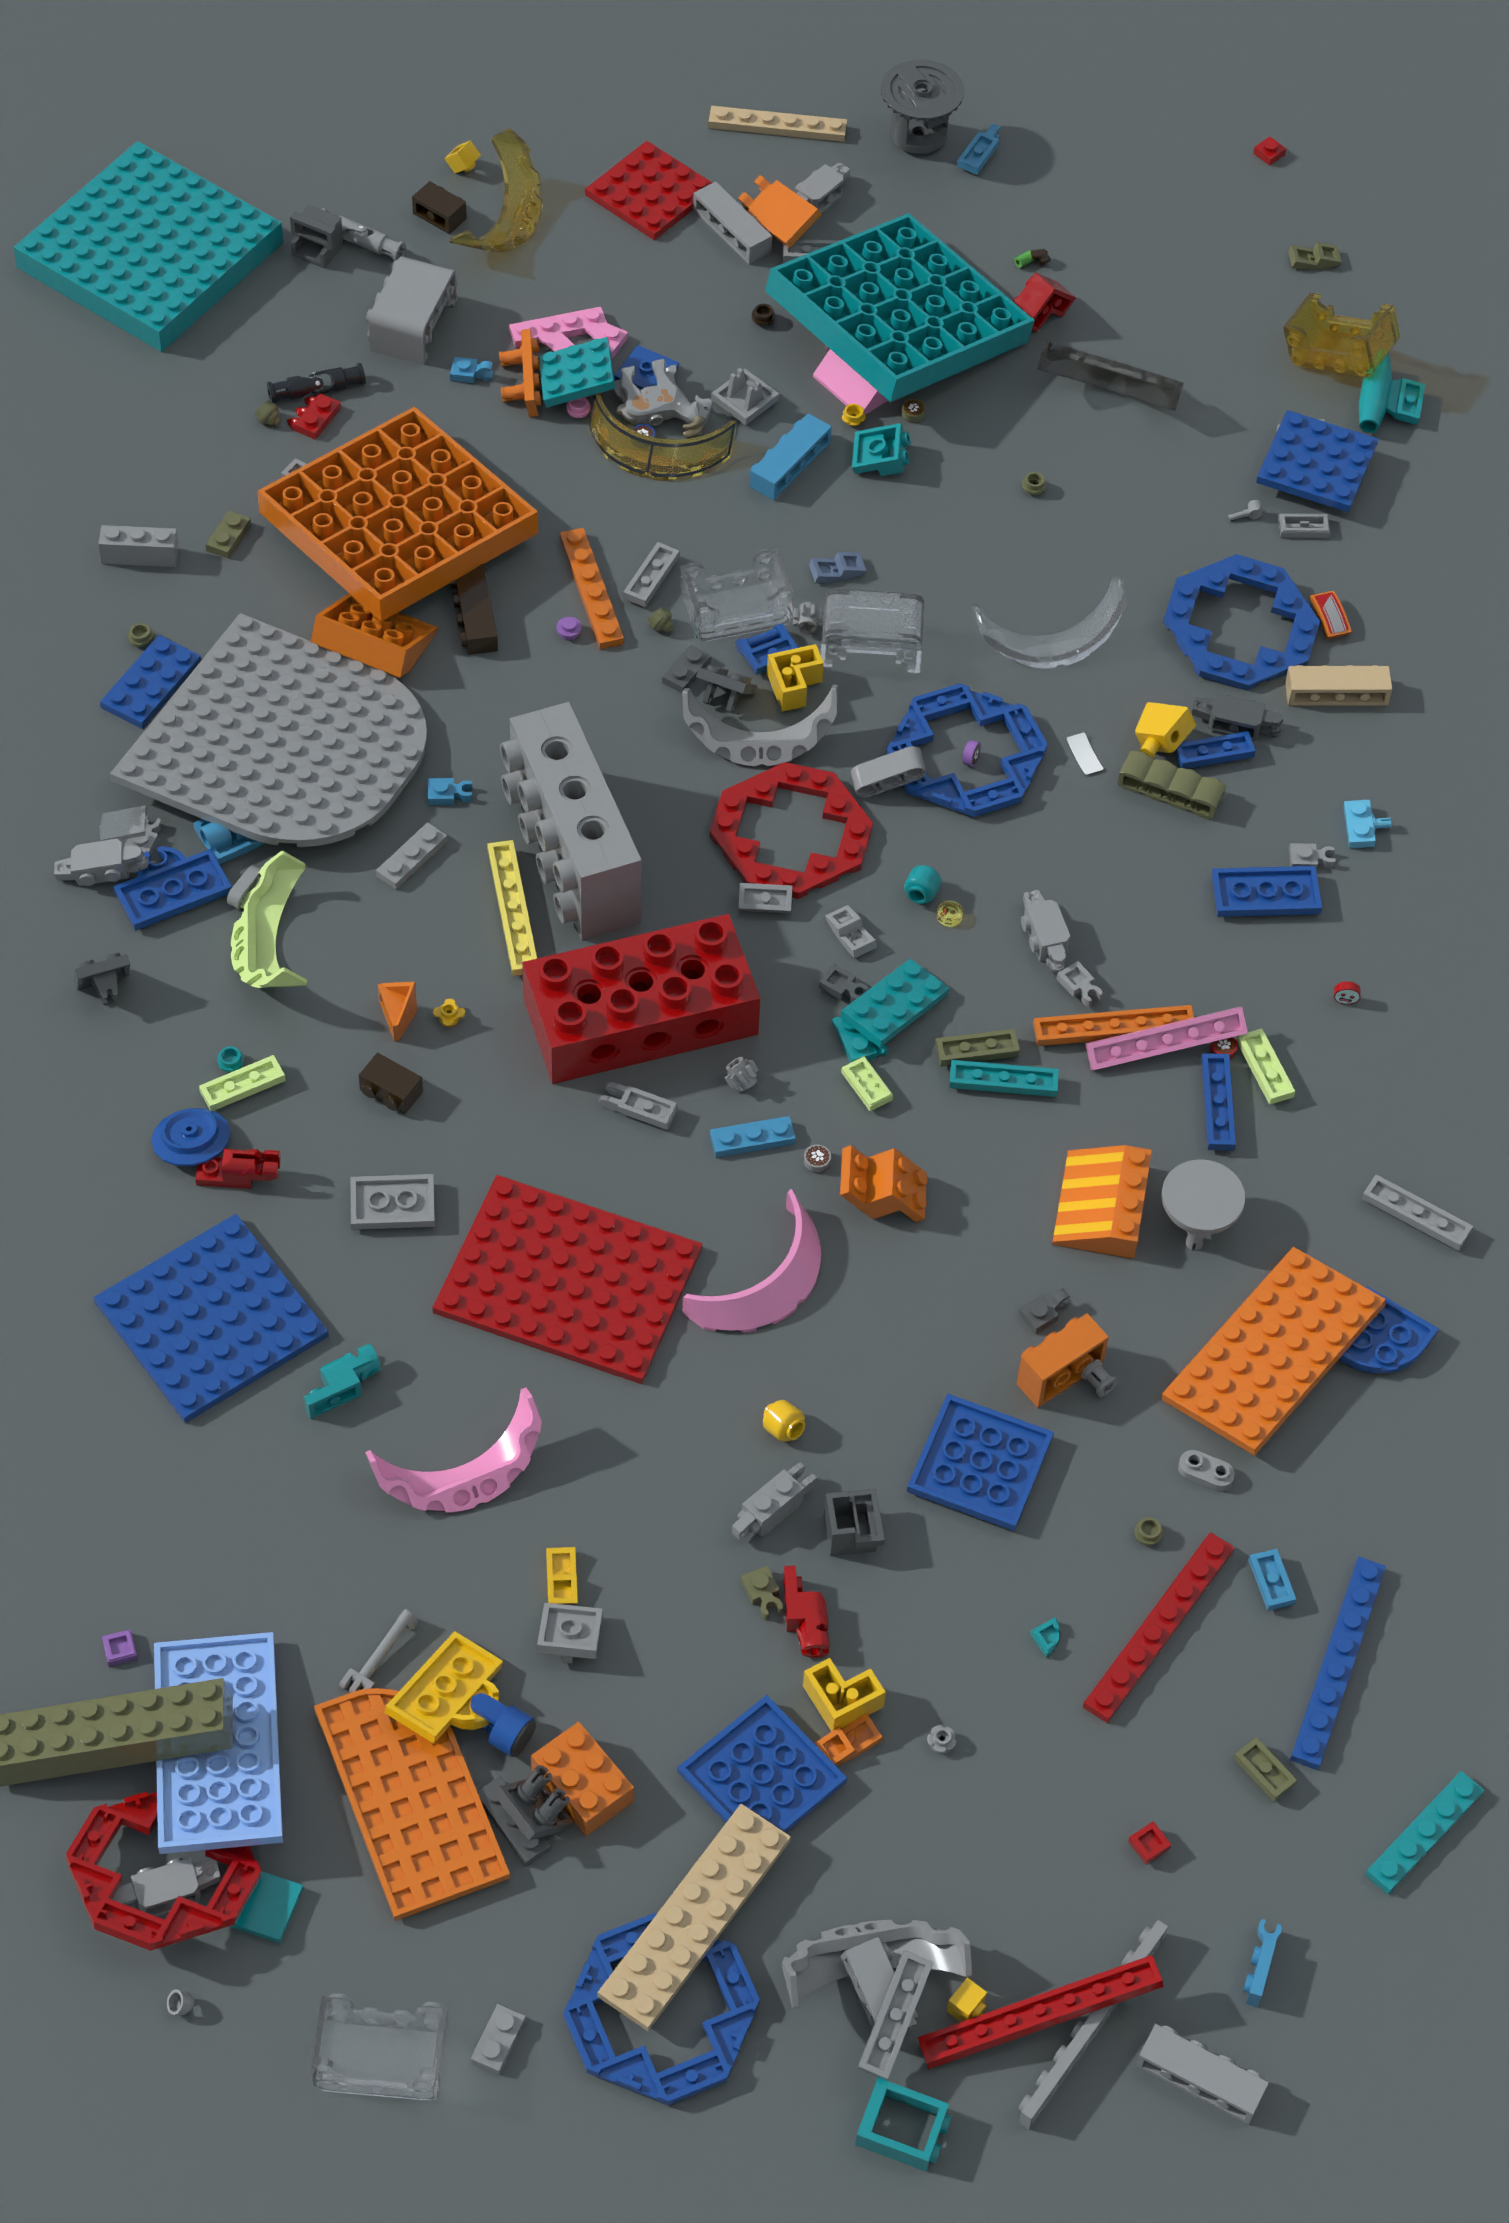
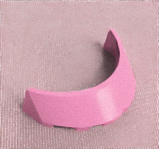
M792 1189L787 1192L786 1209L796 1217L794 1240L782 1264L769 1277L751 1288L729 1295L699 1296L686 1294L683 1297L682 1313L702 1329L716 1332V1329L739 1330L742 1333L757 1331L758 1327L770 1323L776 1324L790 1316L797 1310V1306L805 1302L812 1292L821 1265L820 1239L812 1219Z
M527 1387L521 1389L516 1412L503 1435L485 1453L464 1465L434 1472L413 1471L395 1466L378 1457L371 1450L365 1453L380 1488L387 1494L416 1509L445 1511L446 1513L458 1512L474 1508L479 1503H487L510 1487V1484L521 1471L524 1472L531 1460L538 1435L541 1432L542 1421L534 1399Z

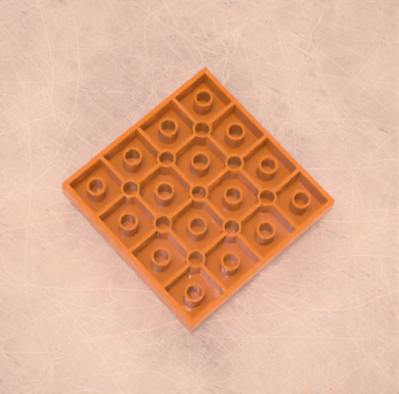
M415 406L258 490L259 513L381 622L462 577L481 564H485L538 534V511Z

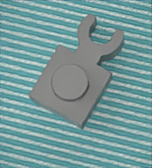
M145 814L141 818V829L133 827L124 847L138 845L142 848L143 853L148 851L151 856L159 841L157 833L162 828L161 819L157 818L154 824L149 825L148 815Z
M1290 843V866H1316V871L1318 865L1325 868H1333L1336 858H1327L1326 856H1333L1335 848L1326 846L1321 850H1317L1316 844Z
M1079 961L1057 973L1058 982L1072 997L1080 994L1082 996V1003L1085 1006H1091L1092 999L1089 997L1090 995L1095 996L1099 1001L1102 999L1103 992L1094 985L1095 978Z

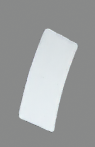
M1084 732L1067 737L1068 744L1079 766L1086 775L1104 769Z

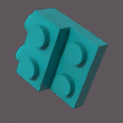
M901 423L855 431L852 460L854 473L878 470L881 476L904 472L905 465L909 464V454L906 450V447L911 446L909 433L904 431Z

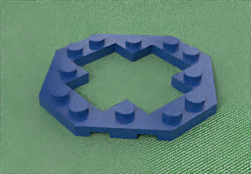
M1235 554L1178 577L1163 624L1167 630L1172 631L1176 638L1175 642L1185 657H1189L1194 665L1193 669L1198 676L1247 691L1255 688L1258 683L1266 680L1269 682L1284 676L1289 666H1307L1320 620L1284 568ZM1231 579L1276 593L1270 613L1294 620L1285 652L1260 646L1255 665H1251L1206 651L1212 631L1189 624L1199 590L1223 598L1228 580Z
M959 683L914 697L906 716L903 717L896 730L893 741L890 742L887 748L886 755L907 747L933 741L934 734L927 721L970 708L979 727L1003 720L1020 750V753L1001 758L1000 765L1007 779L964 792L955 773L930 779L926 772L923 778L902 785L907 794L976 817L1022 802L1047 751L1048 744L1027 706L1018 703L1015 706L1003 702L1001 697L987 692L980 694L971 691L969 686Z
M653 1913L597 1935L587 1963H585L575 1990L563 2012V2018L588 2074L666 2105H671L727 2082L758 2008L760 1998L736 1945L726 1940H716L701 1962L707 1960L729 2011L702 2022V2027L713 2051L658 2073L654 2068L645 2045L615 2056L594 2007L595 2004L603 2002V2000L597 1997V1992L612 1974L611 1966L622 1961L657 1915V1913Z

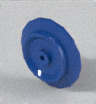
M189 1108L174 1112L164 1118L154 1129L151 1143L154 1153L162 1161L175 1166H195L207 1163L220 1155L229 1143L231 1132L228 1122L219 1113L205 1108Z

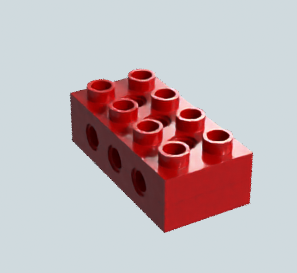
M729 914L522 962L523 999L552 1084L759 1035L761 998Z

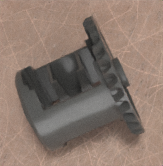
M911 60L894 66L885 74L881 83V95L887 107L892 108L890 128L892 141L902 150L915 154L930 153L944 145L947 139L949 115H952V112L958 109L964 97L963 82L955 71L935 61ZM920 88L927 89L922 92L917 91ZM918 131L923 132L924 135L917 136L913 133Z

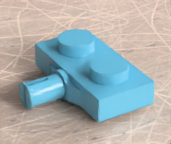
M1370 800L1344 801L1349 849L1375 847L1376 829L1391 828V818L1375 819L1371 811Z

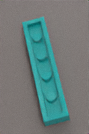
M1460 1771L1369 1867L1365 1876L1389 1895L1483 1795L1484 1789L1464 1772Z

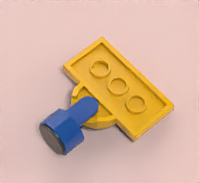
M456 1631L449 1636L385 1707V1714L433 1744L450 1725L468 1730L483 1728L490 1734L489 1744L510 1757L517 1756L523 1751L536 1728L535 1718L514 1705L507 1707L499 1702V1691L490 1681L502 1668L503 1660Z

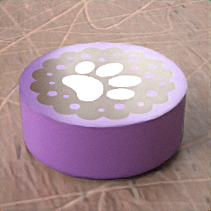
M968 741L963 752L964 765L971 767L976 765L981 752L980 742Z

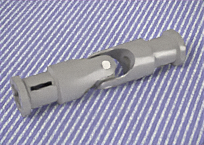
M339 216L342 219L343 240L361 246L376 254H385L392 257L394 261L404 256L406 252V244L404 242L389 239V236L384 233L370 229L344 216Z

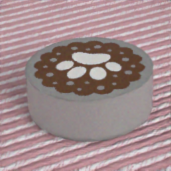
M815 1144L805 1150L804 1165L808 1170L819 1173L829 1168L831 1152L827 1147Z

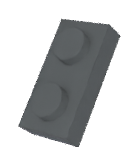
M690 644L662 676V683L682 693L685 688H689L697 679L696 675L699 667L706 668L711 663V655Z

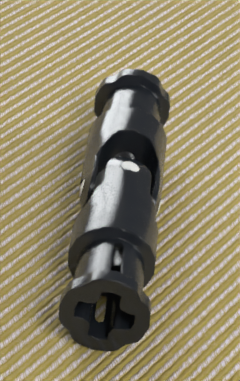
M357 363V366L342 369V367L318 371L310 374V378L294 376L282 382L271 383L269 381L267 382V391L270 402L275 403L276 400L289 397L291 399L301 398L311 391H314L312 393L319 394L345 389L347 385L361 383V385L366 384V378L362 363ZM321 374H327L331 378V385L327 389H323ZM286 389L285 391L276 392L277 390Z

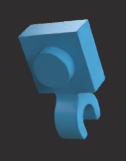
M454 357L450 371V381L474 383L475 378L491 381L494 371H491L493 362L482 361L478 364V359Z

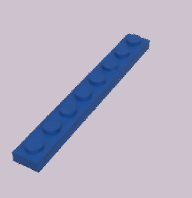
M1358 1556L1290 1761L1319 1770L1386 1568L1385 1565Z

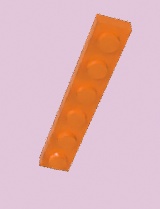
M584 528L560 532V541L599 649L624 645L622 631Z
M1192 1005L1053 1016L1034 1018L1033 1028L1037 1046L1103 1040L1194 1018Z

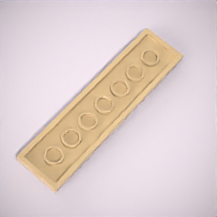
M740 1804L597 1992V1997L646 2031H649L790 1843L791 1836L743 1804Z

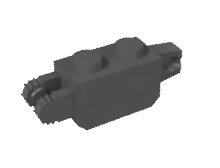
M1216 693L1215 699L1196 697L1192 709L1193 716L1209 721L1208 728L1212 733L1229 735L1248 731L1252 741L1257 740L1259 734L1271 737L1277 736L1281 732L1280 724L1283 723L1282 715L1265 709L1266 704L1220 693Z

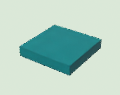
M261 1871V1878L235 1925L229 1927L281 1944L304 1890L303 1885Z

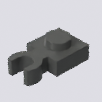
M833 964L819 981V988L840 1000L846 995L851 1002L860 997L856 995L857 993L863 994L869 990L867 985L855 983L856 976L836 964Z

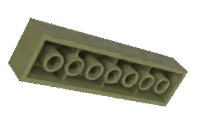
M224 1678L0 1714V1786L233 1749V1697Z

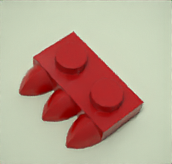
M321 393L318 396H310L304 399L308 407L296 409V413L300 418L287 419L291 429L315 440L341 409L339 401Z

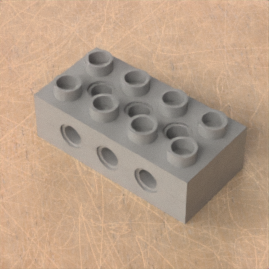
M566 702L510 718V740L500 743L501 756L508 771L507 774L501 775L502 787L508 803L512 805L520 802L524 809V813L518 815V820L525 842L530 844L538 841L542 852L536 854V863L544 884L555 881L560 892L553 895L559 920L562 924L573 921L581 940L641 923L642 860L570 703Z

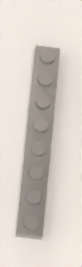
M1157 1920L1152 1928L1147 1926L1138 1939V1942L1141 1943L1136 1951L1130 1949L1121 1965L1153 1955L1164 1940L1168 1926L1160 1920ZM1118 2003L1091 2012L1085 2023L1080 2020L1070 2034L1073 2040L1068 2047L1062 2045L1053 2058V2061L1056 2062L1050 2071L1045 2069L1039 2076L1035 2084L1038 2086L1033 2096L1028 2093L1020 2103L1018 2110L1021 2111L1018 2123L1028 2130Z

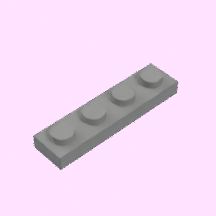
M1377 1174L1362 1196V1200L1457 1251L1461 1249L1473 1228V1225Z
M903 1951L860 2059L858 2069L886 2081L888 2080L933 1965L932 1961L909 1951Z

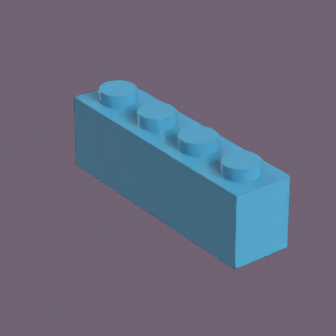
M809 413L802 420H798L794 424L793 429L788 434H784L780 438L779 443L773 449L770 448L759 463H755L749 473L751 476L750 487L774 501L831 443L832 426Z

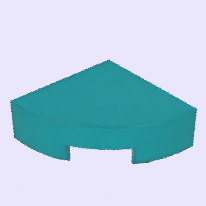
M1056 1617L1034 1628L1030 1633L1046 1658L1055 1651L1059 1643L1060 1626Z

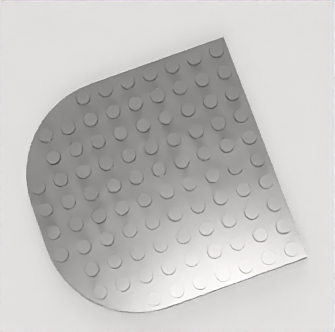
M240 613L112 770L110 781L211 823L220 824L228 830L259 842L271 845H278L279 842L296 843L297 847L325 845L354 836L355 831L367 824L371 826L391 807L422 762L427 739L426 720L422 708L414 695L404 684L390 674Z

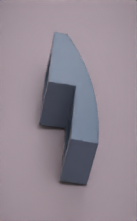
M837 552L834 559L812 558L809 563L815 583L844 581L866 573L860 552Z

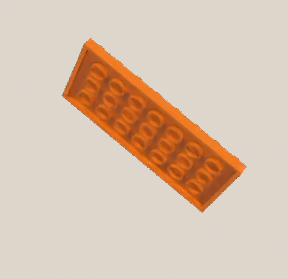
M1292 1247L1162 1393V1400L1255 1456L1385 1307L1386 1299L1299 1249Z

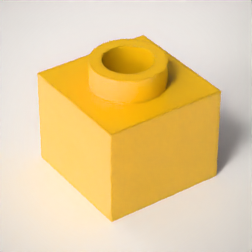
M469 140L458 145L444 159L455 174L463 170L466 173L477 165L475 161L481 154L472 141Z
M967 1977L949 1999L946 2012L960 2022L982 2015L987 2008L985 2004L987 1992Z

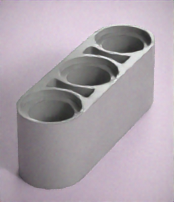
M915 746L859 764L851 770L855 793L860 798L871 797L923 778L926 774L921 749Z

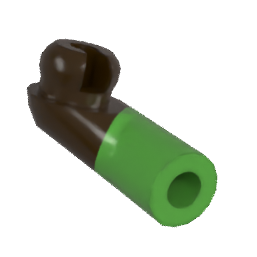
M1036 249L1028 250L1017 256L1014 262L1018 268H1022L1035 260H1038L1039 265H1044L1050 262L1051 258L1047 254L1049 253L1047 250Z

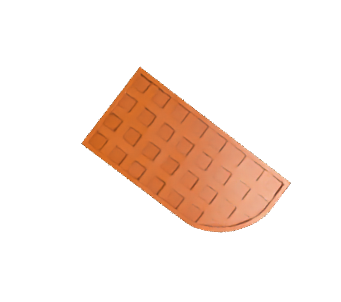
M381 1688L362 1689L315 1705L314 1710L394 1921L510 1879L509 1870L452 1728L449 1726L433 1744L385 1714L386 1705L399 1691Z

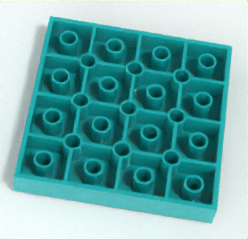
M137 141L15 245L13 249L18 269L163 352L281 246L284 241L282 222Z
M910 213L771 268L765 289L768 295L890 402L1028 343L1035 321Z

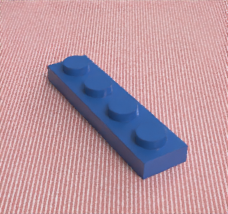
M1202 1054L1201 1065L1207 1150H1235L1236 1137L1229 1054Z

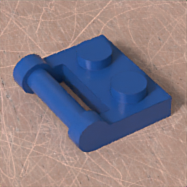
M782 623L775 625L772 630L751 638L736 640L738 652L743 654L756 675L767 671L768 654L798 648Z

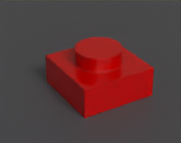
M1269 136L1254 147L1253 154L1270 166L1285 155L1286 147Z
M1154 1821L1131 1835L1128 1839L1130 1845L1146 1865L1170 1850L1172 1845Z

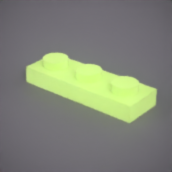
M1257 1029L1237 1036V1044L1269 1105L1293 1098L1295 1090L1263 1029Z
M272 1055L199 1086V1089L210 1111H215L282 1083L286 1079L275 1056Z

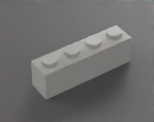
M714 182L694 192L693 210L748 264L771 253L773 238L770 231L764 229L757 219L750 215L743 208L742 204L737 202L725 188Z
M1157 2024L1154 2025L1136 2064L1137 2067L1248 2125L1269 2083L1258 2072L1253 2070L1246 2071L1236 2066L1235 2062L1224 2055L1217 2056L1207 2051V2048L1200 2042L1195 2040L1188 2041L1180 2037L1173 2028L1168 2026L1161 2027Z

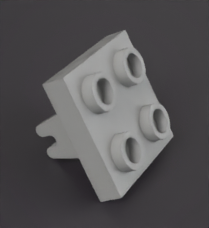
M739 368L737 374L732 373L730 380L711 393V400L744 425H747L778 402L779 393L747 369Z

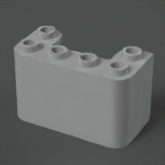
M403 256L395 260L390 276H386L381 293L378 292L376 295L375 305L372 309L368 310L366 315V323H369L367 339L370 340V351L424 365L428 358V353H425V345L432 341V330L445 306L454 307L458 300L456 271Z

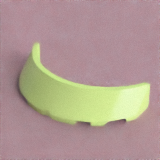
M280 851L266 862L258 872L261 877L255 887L244 896L240 905L244 909L242 916L234 923L232 931L231 961L234 971L239 973L243 982L257 988L307 985L305 978L285 967L280 969L276 956V936L281 914L294 885L305 870V863L284 851Z

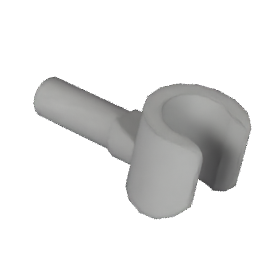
M1259 500L1250 501L1248 509L1228 515L1229 521L1248 516L1253 520L1259 519L1261 516V502Z

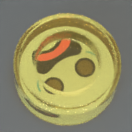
M948 900L938 906L937 920L940 924L946 927H954L961 923L963 908L959 903Z

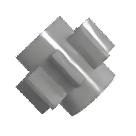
M805 602L800 605L799 609L794 608L793 626H798L801 632L809 634L815 632L817 627L822 628L823 610H818L816 604Z
M738 1057L726 1066V1073L728 1075L724 1079L731 1088L735 1087L744 1091L757 1082L756 1072L759 1069L752 1059L748 1061V1059L744 1060L743 1057Z

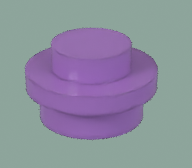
M564 617L557 623V632L564 640H574L582 631L581 622L574 617Z

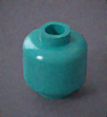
M918 865L910 871L904 883V891L914 903H930L936 897L941 887L942 879L934 868Z

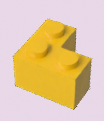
M816 644L768 654L767 676L782 712L806 707L807 686L823 682L824 662Z
M830 1658L804 1671L803 1688L831 1731L839 1726L843 1729L865 1713L870 1715L884 1707L886 1692L871 1668L847 1681H844Z

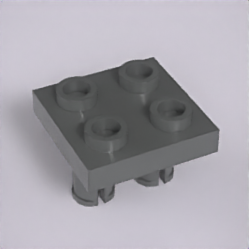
M541 1765L534 1769L528 1779L500 1786L494 1794L501 1803L502 1808L510 1815L519 1827L520 1832L529 1841L568 1830L573 1823V1820L563 1809L570 1802L569 1796H565L566 1793L559 1788L554 1789L552 1793L550 1792L546 1784L551 1781L552 1774L547 1773L548 1769Z

